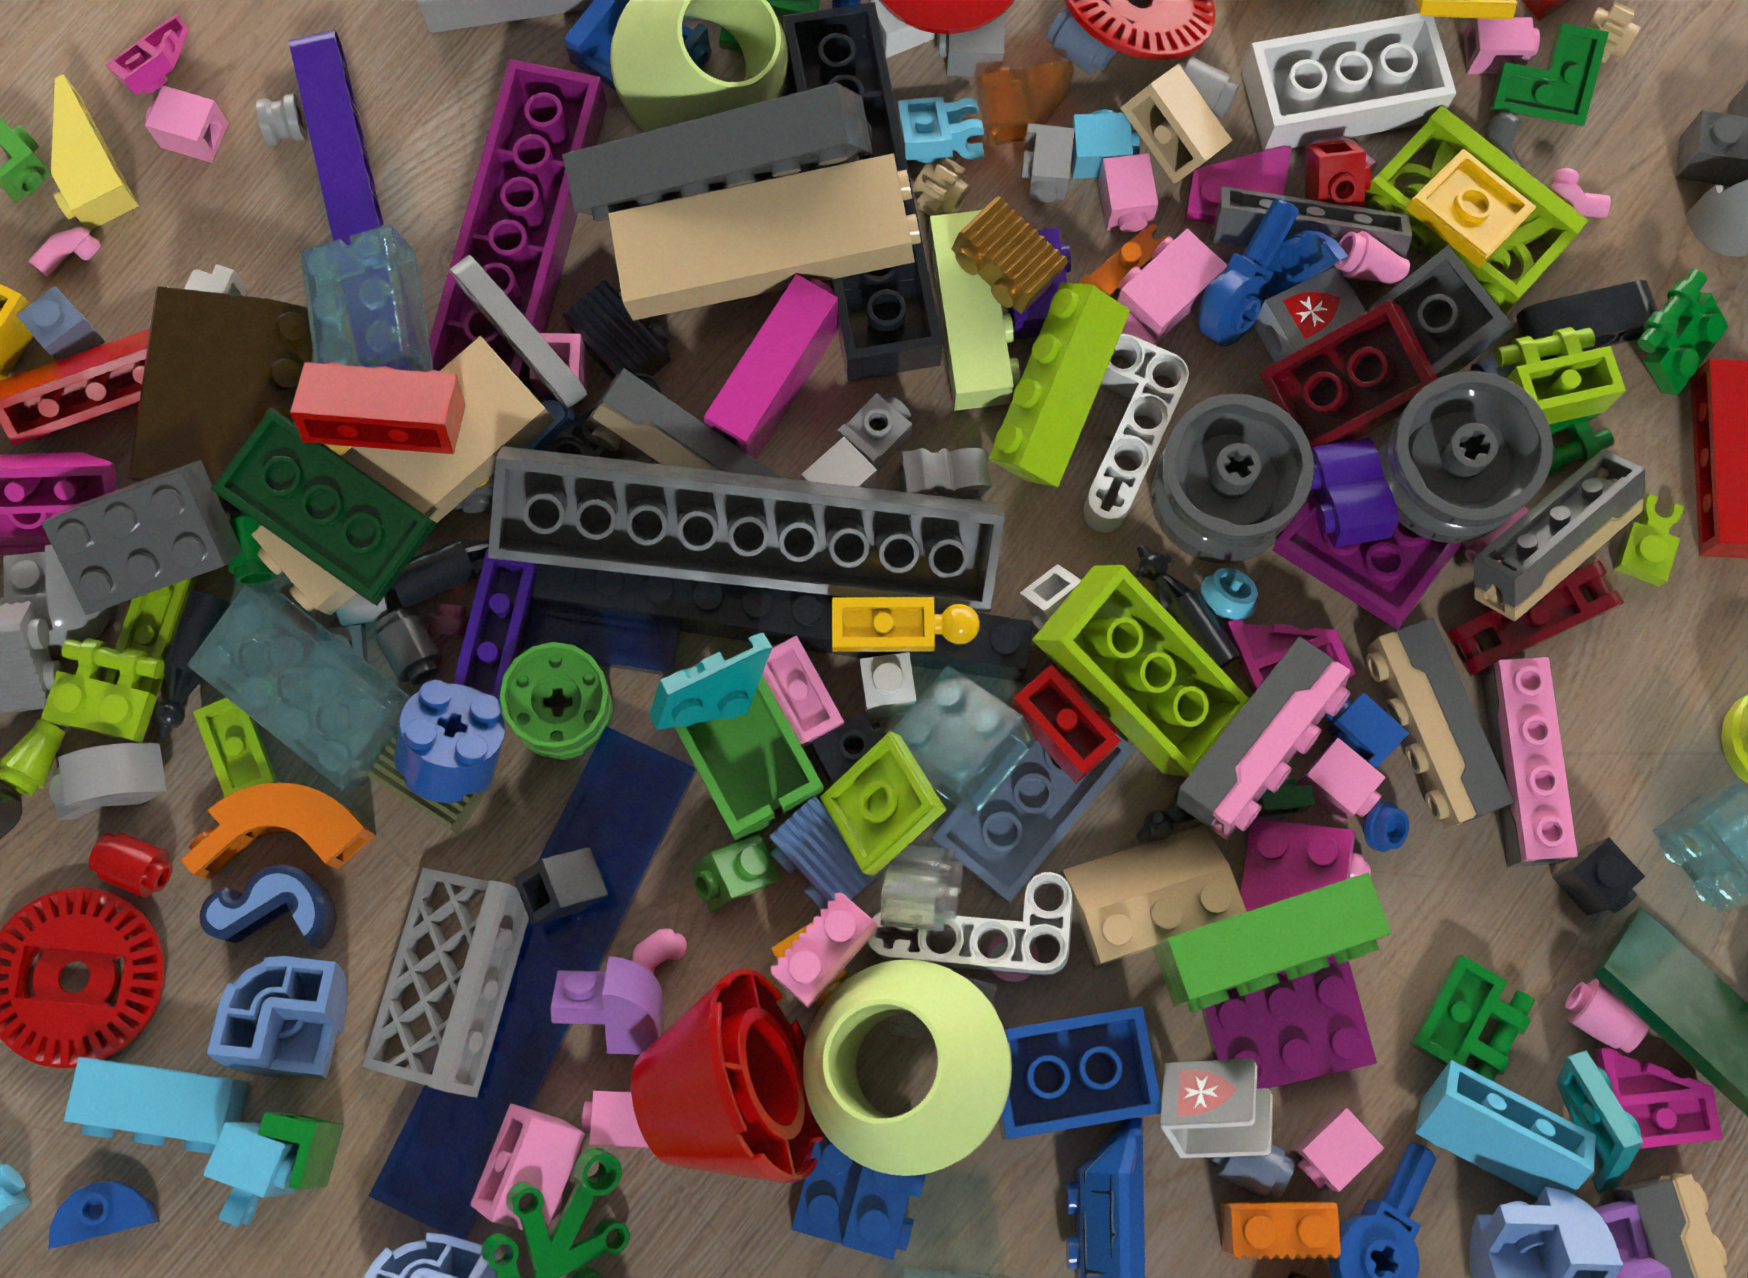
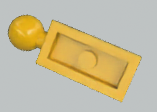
M934 597L832 598L833 652L934 651L935 634H942L947 641L960 645L972 641L980 628L977 613L971 607L964 604H955L948 607L942 614H934Z

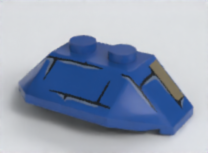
M1131 1118L1123 1120L1075 1169V1182H1066L1067 1214H1075V1236H1067L1066 1264L1067 1269H1075V1278H1145L1143 1118Z

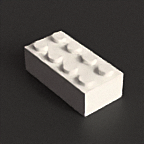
M1419 13L1255 42L1251 44L1242 69L1243 80L1263 151L1284 145L1291 146V148L1306 146V144H1311L1314 140L1325 137L1344 136L1349 138L1426 124L1441 105L1448 109L1456 95L1435 19L1433 16H1421Z

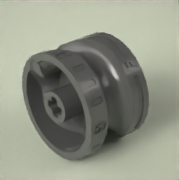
M1467 371L1438 378L1415 395L1384 437L1378 454L1384 479L1387 481L1396 503L1399 522L1419 536L1430 540L1460 543L1485 537L1495 531L1539 492L1547 479L1552 464L1553 441L1551 429L1544 412L1535 399L1522 387L1492 373Z
M1225 394L1211 397L1196 404L1174 426L1153 472L1150 486L1151 505L1155 519L1162 532L1175 546L1186 554L1212 563H1237L1262 554L1275 543L1305 503L1310 492L1314 475V463L1309 441L1300 425L1290 414L1276 404L1260 397L1246 394Z

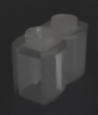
M909 844L889 862L882 889L880 925L944 932L946 918L956 919L958 898L962 889L964 862L955 861V848Z

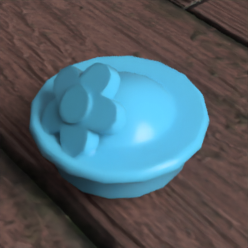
M1221 568L1206 576L1201 583V595L1212 608L1213 614L1234 620L1247 619L1254 614L1257 608V587L1241 571L1233 568Z

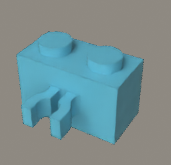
M225 1122L203 1176L233 1187L218 1220L240 1227L242 1224H251L260 1197L294 1194L296 1190L289 1188V1182L300 1144L258 1135L261 1126L259 1122Z

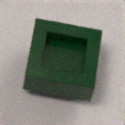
M1285 779L1275 793L1267 789L1257 801V804L1262 806L1257 817L1305 812L1315 805L1312 785L1296 786L1295 779Z

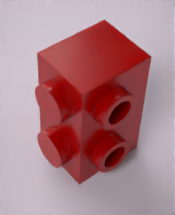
M1051 664L1013 697L1009 710L1073 782L1077 784L1113 753L1121 740L1116 736L1117 730L1112 722L1099 710L1094 711L1082 698L1083 693L1076 682L1066 673L1060 674Z

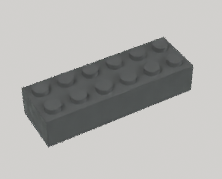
M833 83L562 155L574 212L592 215L593 221L609 220L608 213L803 173L829 164L836 166L860 161L859 157L873 154L862 96L838 83Z

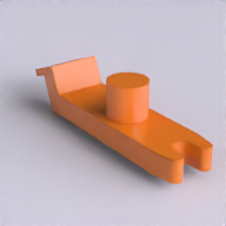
M1153 223L1147 226L1128 243H1125L1119 251L1090 276L1086 274L1078 284L1094 285L1111 297L1119 290L1118 285L1126 274L1136 266L1141 270L1153 260L1151 258L1153 251L1169 236L1164 235L1161 239L1155 240L1152 236L1157 230V224Z

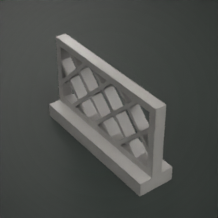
M422 868L362 1065L363 1068L427 1085L430 1088L477 1098L529 920L517 887L503 882L486 881ZM436 883H444L451 900L434 912L431 900ZM481 892H486L479 916L473 921L466 904ZM456 912L463 929L446 941L439 924ZM429 933L436 950L419 961L416 954L419 940ZM468 941L470 947L465 964L458 971L451 953ZM441 962L448 980L431 992L425 973ZM414 982L420 1001L404 1012L401 1004L404 989ZM453 992L455 998L449 1018L443 1022L436 1004ZM426 1013L432 1031L416 1043L409 1024ZM398 1033L405 1052L390 1063L384 1062L383 1059L389 1039ZM437 1043L439 1052L431 1075L428 1074L421 1055ZM410 1064L412 1069L406 1068V1066Z

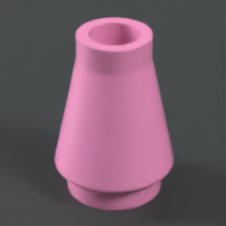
M1348 232L1339 242V245L1348 257L1334 266L1342 271L1344 277L1388 283L1395 287L1406 279L1410 269L1409 260L1400 257L1367 232Z

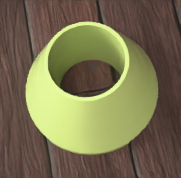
M630 0L622 11L612 37L610 62L616 91L630 117L644 132L790 94L792 74L788 44L783 28L767 0ZM704 19L717 23L728 30L742 49L746 64L745 81H721L703 72L693 62L686 50L682 36V21Z
M907 959L879 963L845 980L832 992L817 1012L810 1027L804 1049L803 1080L805 1093L813 1116L823 1133L843 1154L853 1161L872 1170L891 1175L908 1176L931 1173L946 1168L970 1155L984 1142L998 1123L1005 1108L1011 1085L1012 1059L1010 1045L992 1003L982 991L962 975L941 965L921 960ZM913 1013L928 1027L935 1041L938 1054L937 1074L931 1090L919 1105L903 1115L890 1118L877 1111L863 1095L856 1074L857 1055L863 1039L876 1024L893 1015Z

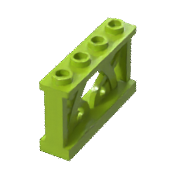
M1443 105L1433 113L1428 122L1386 167L1372 179L1370 189L1365 191L1364 205L1367 209L1409 215L1412 231L1411 248L1422 251L1432 258L1446 246H1449L1505 315L1589 222V220ZM1425 146L1435 153L1430 169L1410 163ZM1464 148L1534 204L1536 209L1480 268H1477L1406 210L1411 200L1394 187V182L1398 178L1413 176L1426 181L1428 184ZM1411 184L1404 191L1411 192L1416 196L1426 185ZM1541 237L1551 246L1534 264L1533 258L1525 245ZM1508 250H1512L1516 254L1521 265L1520 276L1514 280L1508 279L1490 264L1491 262H1499L1503 265L1506 272L1511 263Z

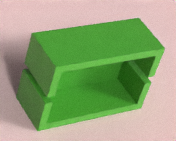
M761 676L748 714L740 715L733 719L723 718L694 723L687 727H674L735 842L742 841L775 823L776 819L773 812L781 809L786 817L799 810L813 796L819 799L824 794L822 782L763 676Z

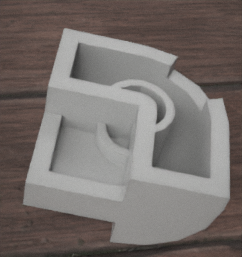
M1748 180L1735 184L1726 190L1723 189L1722 185H1715L1687 212L1686 218L1694 235L1710 250L1725 256L1748 255Z
M45 545V552L3 556L4 597L0 598V606L6 603L10 605L16 602L23 603L27 600L31 602L37 619L43 618L48 625L50 641L47 648L51 657L63 656L62 647L67 639L82 642L87 638L96 639L102 634L110 620L115 621L117 605L85 615L52 545Z

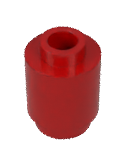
M112 833L104 834L94 845L89 857V868L97 872V877L100 880L143 898L152 895L155 891H161L167 885L173 870L172 864L169 863L168 851L125 833H118L116 835Z

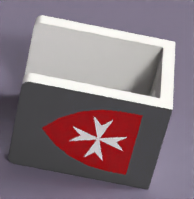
M1334 267L1266 299L1253 326L1276 363L1361 316L1366 311L1347 279L1343 276L1342 271Z
M1254 1059L1165 1063L1160 1126L1180 1158L1259 1156L1270 1154L1273 1095L1267 1088L1256 1089L1257 1064Z

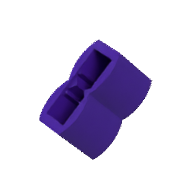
M1371 438L1312 447L1314 475L1309 493L1313 492L1319 503L1316 507L1318 528L1322 534H1328L1333 547L1392 538L1399 521L1398 511L1392 491L1384 479L1380 457Z

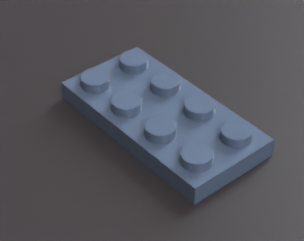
M1023 727L931 837V841L1009 905L1125 763L1135 748L1116 734L1121 741L1114 752L1075 784L1029 731Z

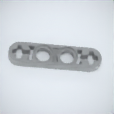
M468 255L449 269L452 277L464 293L566 410H569L587 396L585 388L574 373L473 257Z

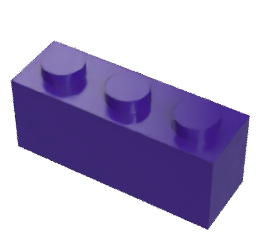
M488 549L486 550L453 684L471 687L483 694L494 696L500 702L499 696L503 676L514 659L521 655L535 602L532 594L538 568L537 563L488 558Z

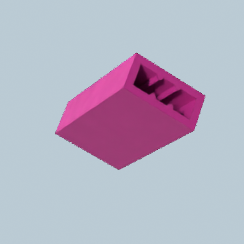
M798 274L794 276L704 415V423L756 460L837 334L838 297L835 296L833 290L827 284L814 278L808 281Z

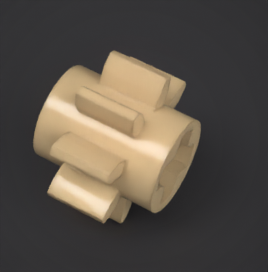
M1614 2L1610 11L1598 6L1586 26L1587 28L1609 31L1601 61L1604 64L1611 54L1622 59L1640 29V26L1630 22L1635 11L1618 2Z
M946 157L942 165L928 162L918 175L913 186V192L920 196L917 200L920 204L918 209L929 216L940 215L942 212L948 214L957 213L966 201L971 186L964 182L967 176L964 174L966 168Z

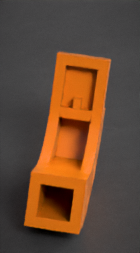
M266 783L241 789L209 808L207 811L220 825L216 829L210 828L199 834L189 845L191 851L180 861L193 875L210 881L258 839L276 833H292L299 835L325 864L339 870L377 835L355 812L319 790L293 783Z

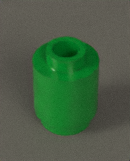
M241 510L230 515L231 519L228 521L242 549V552L228 563L229 572L235 574L236 583L256 585L275 579L276 574L259 558L257 552L262 547L251 535L262 525Z

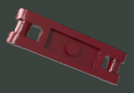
M1598 560L1570 573L1515 622L1497 611L1491 610L1447 632L1446 635L1453 647L1458 645L1467 660L1463 665L1471 677L1486 670L1498 660L1511 658L1582 623L1601 616L1624 604V601L1618 590L1612 592L1604 578L1607 571L1601 561ZM1586 586L1593 601L1587 603L1579 587ZM1487 631L1495 645L1494 648L1484 651L1476 637Z

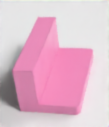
M797 635L773 647L762 676L803 748L811 744V741L843 725L844 720Z

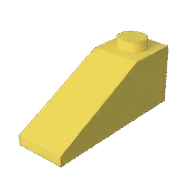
M62 74L55 78L51 174L60 191L53 195L60 209L69 220L76 217L86 229L91 231L139 205L84 101L65 75Z

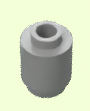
M1194 57L1190 58L1187 65L1179 61L1178 64L1214 115L1223 119L1240 84L1230 80L1232 75Z

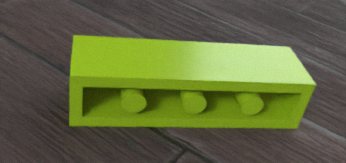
M1060 283L1056 294L1052 298L1050 309L1040 334L1033 344L1032 353L1022 378L1015 388L1013 400L1006 417L997 432L988 460L1028 482L1059 487L1131 311L1130 309L1094 285Z

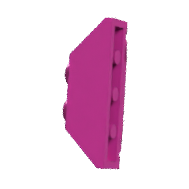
M83 452L0 454V558L7 555L45 552V545H51L41 522L66 508L118 490L113 462Z

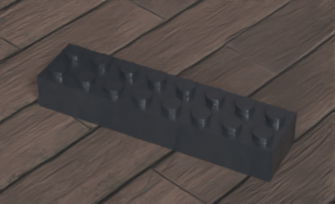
M875 2L783 16L784 31L789 50L794 93L838 83L862 96L873 154L861 156L859 160L894 153L897 172L907 170L912 199L903 201L906 216L916 214L921 243L912 245L914 263L829 280L830 288L835 296L838 297L837 326L847 380L941 366L943 343ZM831 164L814 168V170L831 167Z

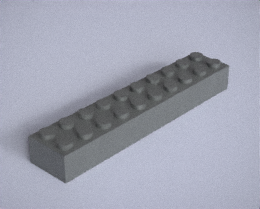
M502 446L496 457L488 558L843 597H934V606L948 608L955 604H964L971 607L974 611L990 612L1005 515L998 504L994 502Z

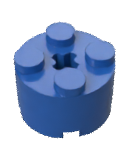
M440 680L424 683L420 691L406 702L400 715L394 751V764L396 770L398 771L399 769L406 779L405 785L418 796L441 803L462 801L464 795L471 794L477 790V794L485 790L495 776L505 734V723L501 714L502 707L500 702L494 696L483 694L468 686L446 684Z

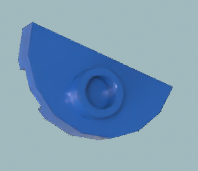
M1306 230L1286 237L1269 265V269L1274 274L1267 285L1268 298L1321 274L1347 258L1348 255L1337 241L1322 232Z
M121 1181L91 1183L74 1191L58 1207L49 1228L48 1249L160 1221L153 1202L149 1198H145L136 1188L128 1186Z

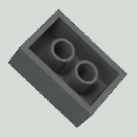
M201 460L66 508L41 522L85 615L223 567L242 552L217 494L211 490L212 483Z

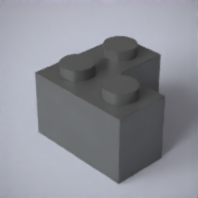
M1748 82L1729 103L1728 114L1702 110L1683 132L1679 139L1676 178L1728 187L1748 180Z

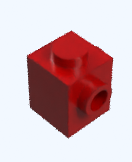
M1352 139L1306 144L1305 199L1364 207L1365 191H1368L1371 187V170L1366 162V151Z

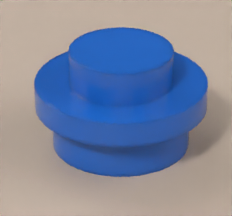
M1377 802L1363 820L1362 828L1368 846L1373 850L1381 852L1401 847L1409 832L1407 814L1392 802Z

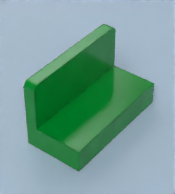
M264 1113L258 1135L300 1144L289 1188L296 1190L314 1189L328 1185L344 1124L298 1113Z

